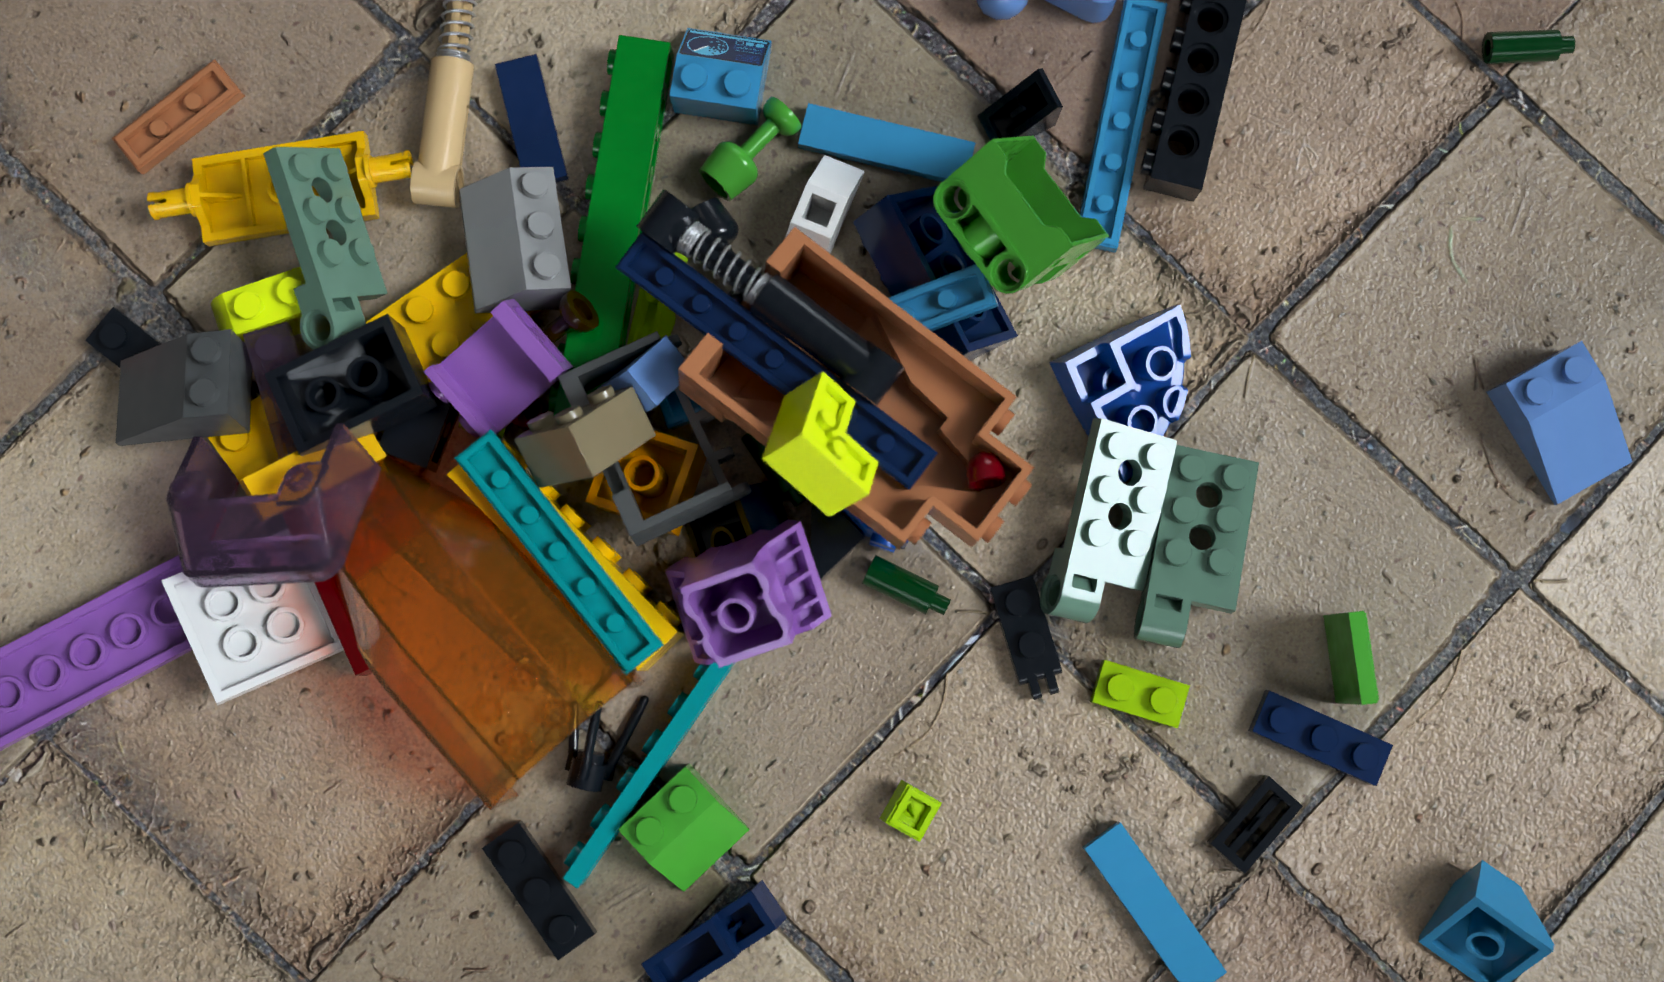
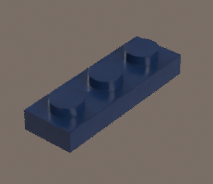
M1270 690L1264 691L1248 730L1373 786H1377L1393 747L1388 742Z

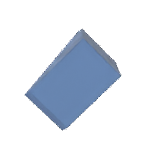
M665 335L599 388L612 385L615 391L633 386L646 413L659 405L679 386L678 369L686 359L669 337Z

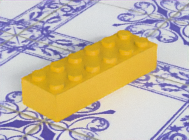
M503 439L504 445L525 470L528 466L522 454ZM459 464L456 465L447 475L553 583ZM528 473V475H529V476L532 478V480L535 482V480H534L532 474L530 475V474ZM552 485L541 487L540 490L664 643L663 647L636 668L638 671H648L685 635L678 627L681 624V618L666 602L660 600L656 604L647 595L653 588L635 570L633 571L628 568L624 571L617 564L622 557L605 539L602 540L598 535L592 539L586 533L591 525L567 503L561 507L555 501L561 494Z

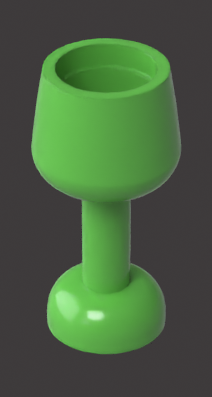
M770 97L764 104L763 114L766 121L741 146L730 141L719 143L699 169L701 177L710 188L727 201L734 199L756 181L758 169L753 158L778 133L791 136L801 129V123L789 107L775 97Z

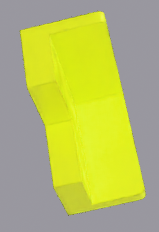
M822 371L785 395L762 459L824 514L832 516L869 495L878 461L846 433L855 400Z

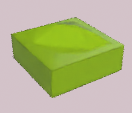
M901 779L879 819L920 842L942 802Z

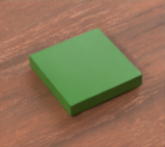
M1365 611L1323 615L1335 702L1338 704L1355 705L1378 703L1379 697L1367 614Z

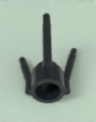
M647 696L640 698L607 763H604L605 754L594 751L602 710L601 703L596 702L593 705L584 749H579V752V703L577 701L571 703L568 757L565 765V770L569 771L567 785L585 791L601 792L604 780H613L616 765L649 702Z

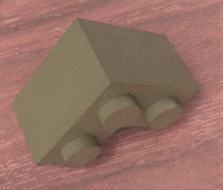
M612 385L604 386L588 394L586 397L589 403L583 407L574 405L555 416L552 411L546 412L527 423L530 430L514 440L539 488L592 478L656 436L633 386L615 391Z

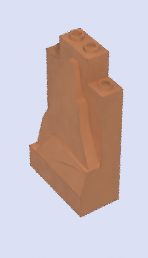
M794 227L766 261L765 273H769L772 277L776 274L782 276L865 340L876 345L905 368L876 406L938 452L911 490L877 466L869 495L846 507V509L897 549H900L907 540L914 545L918 542L932 524V522L925 518L927 514L970 547L974 546L981 538L988 543L1004 523V520L998 515L1006 504L1010 502L1016 506L1032 486L1026 478L1034 467L990 434L992 431L999 436L1015 416L1008 408L1017 396ZM744 300L741 303L750 311L752 305ZM707 333L678 369L679 390L720 422H723L726 418L736 423L766 447L785 396L723 350V344ZM816 360L818 363H820L822 366H824L826 369H828L830 372H832L834 375H836L838 378H840L837 374H835L833 371H831L829 368H827V367H826L825 365H823L821 362H819L818 360ZM981 452L994 454L999 458L1003 466L1005 482L998 487L987 490L970 489L966 476V468L970 459Z

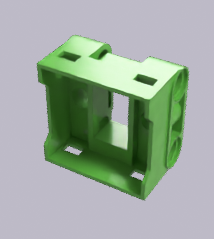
M1034 136L991 139L947 179L940 183L933 196L934 207L937 213L957 238L963 250L975 262L990 284L997 291L1005 294L1015 293L1034 284H1042L1060 277L1109 237L1097 219L1080 216L1046 171V152ZM958 187H961L958 192V202L964 208L963 210L959 209L954 202V194ZM1009 262L1014 265L1015 269L1011 273L1016 279L1020 280L1019 282H1015L1010 278L1007 269Z

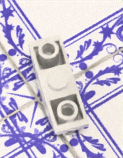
M824 155L805 186L786 236L796 227L831 254L863 178L864 171Z

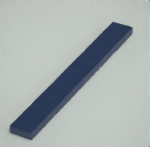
M641 231L615 267L705 336L707 333L712 335L723 344V350L784 396L822 371L826 373L855 400L846 433L878 461V467L907 489H912L938 454L936 450L643 231Z

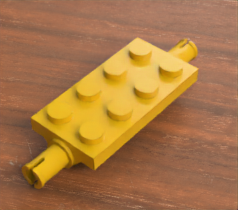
M364 131L192 158L194 176L191 182L186 183L185 188L149 192L147 194V201H154V204L148 205V209L154 220L185 214H192L193 217H197L201 225L203 243L209 247L289 234L263 153L274 147L340 148L347 165L357 202L361 208L363 220L380 219L376 195L377 184L406 178L411 179L412 169L410 166H413L414 162L409 150L372 157L368 135ZM312 186L315 196H319L317 190Z

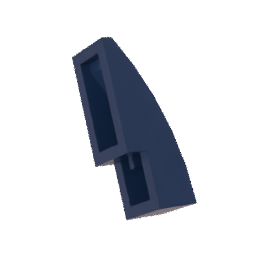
M761 880L641 963V965L653 982H698L736 958L743 950L776 930L787 919V916L764 881Z

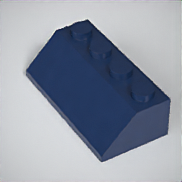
M939 185L887 195L853 221L863 246L868 250L880 274L881 281L891 296L975 264L963 250L957 238L934 207L933 196ZM995 291L994 294L999 305L998 307L932 331L970 361L1018 337Z

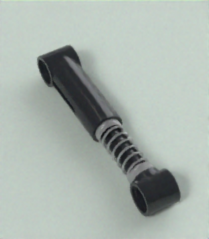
M663 189L636 227L674 254V252L680 251V253H683V256L686 255V258L693 257L694 264L702 263L703 270H711L715 279L722 278L724 286L731 285L735 294L741 292L744 301L752 305L750 311L821 362L875 405L880 403L905 369L900 363L876 345L858 335L779 274L772 277L769 273L762 274L761 267L757 269L750 265L751 260L746 262L740 258L741 252L735 254L730 250L731 245L726 247L721 244V237L713 238L710 235L711 230L700 224V215Z

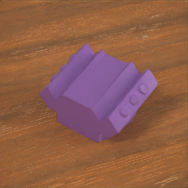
M786 520L772 530L760 529L754 534L747 536V538L725 546L711 547L695 558L684 557L665 569L695 663L709 665L717 662L719 668L792 644L795 635L814 629L832 616L801 521Z

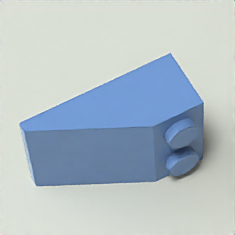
M1582 341L1556 352L1486 392L1554 505L1563 502L1632 462L1606 380Z

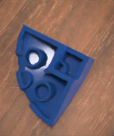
M1181 305L1171 306L1125 325L1049 362L1065 397L1088 437L1093 418H1103L1164 436L1170 423L1179 420L1188 393V389L1183 386L1184 362L1191 358L1190 338ZM1126 460L1120 465L1118 470L1121 482L1127 481L1133 475L1132 466Z

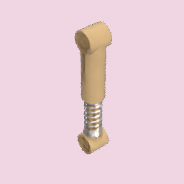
M445 0L443 2V7L446 11L441 14V18L445 22L440 25L443 34L438 37L442 45L437 48V55L431 58L419 158L414 163L411 173L410 193L413 204L451 208L460 207L459 190L464 187L462 161L474 65L470 62L471 57L467 54V52L472 51L471 47L468 46V42L473 40L470 30L475 28L471 23V19L476 17V14L472 12L473 7L477 6L474 0Z

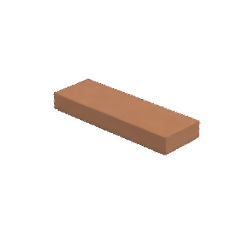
M214 59L112 139L136 170L144 175L243 99L245 95Z

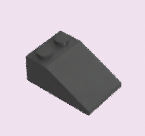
M228 329L186 334L121 360L116 444L126 446L250 433L253 350L236 333Z

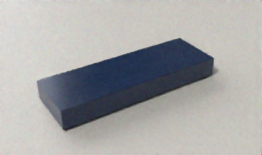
M537 54L495 64L520 167H553L556 183L569 180Z

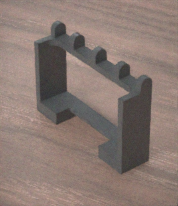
M658 332L651 333L558 376L571 407L574 405L583 407L588 404L586 390L609 380L661 339ZM677 334L668 336L677 348L682 345ZM679 386L675 389V392L719 486L650 518L644 519L619 462L617 461L603 470V474L613 493L612 498L629 536L636 546L700 518L752 492L748 482L730 487L720 464L734 458L735 454L732 447L728 446L716 452L713 451L702 425L711 422L715 417L705 409L695 413L688 396L679 390Z

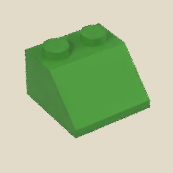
M688 764L618 830L651 866L684 892L750 829L691 764Z

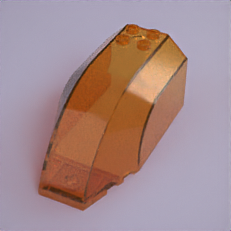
M386 455L384 460L348 478L313 509L314 520L361 656L392 699L490 810L514 801L519 795L513 787L520 779L591 715L625 688H639L645 682L635 670L629 674L624 672L561 591L478 506L390 456Z

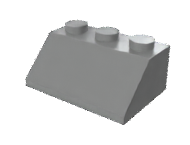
M553 167L507 168L459 190L475 313H490L503 300L515 299L525 311L558 310L561 298L571 290Z

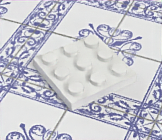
M290 528L161 580L217 706L344 651Z

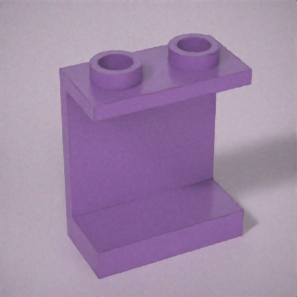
M515 299L503 300L490 312L493 315L491 319L440 364L431 365L424 371L431 380L429 387L441 401L444 403L450 402L461 414L458 418L459 422L474 437H481L490 429L497 435L559 380L558 376L573 368Z

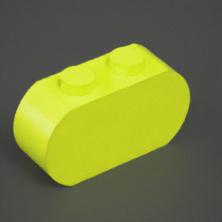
M301 267L221 293L211 302V308L218 330L231 329L251 349L260 348L301 334L300 319L302 314L294 292L295 288L306 283Z

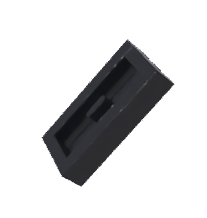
M1264 775L1207 842L1240 872L1245 874L1303 806L1270 776ZM1271 790L1273 794L1229 845L1226 846L1224 844L1225 840L1263 796ZM1282 800L1286 804L1284 809L1241 858L1236 855V852Z

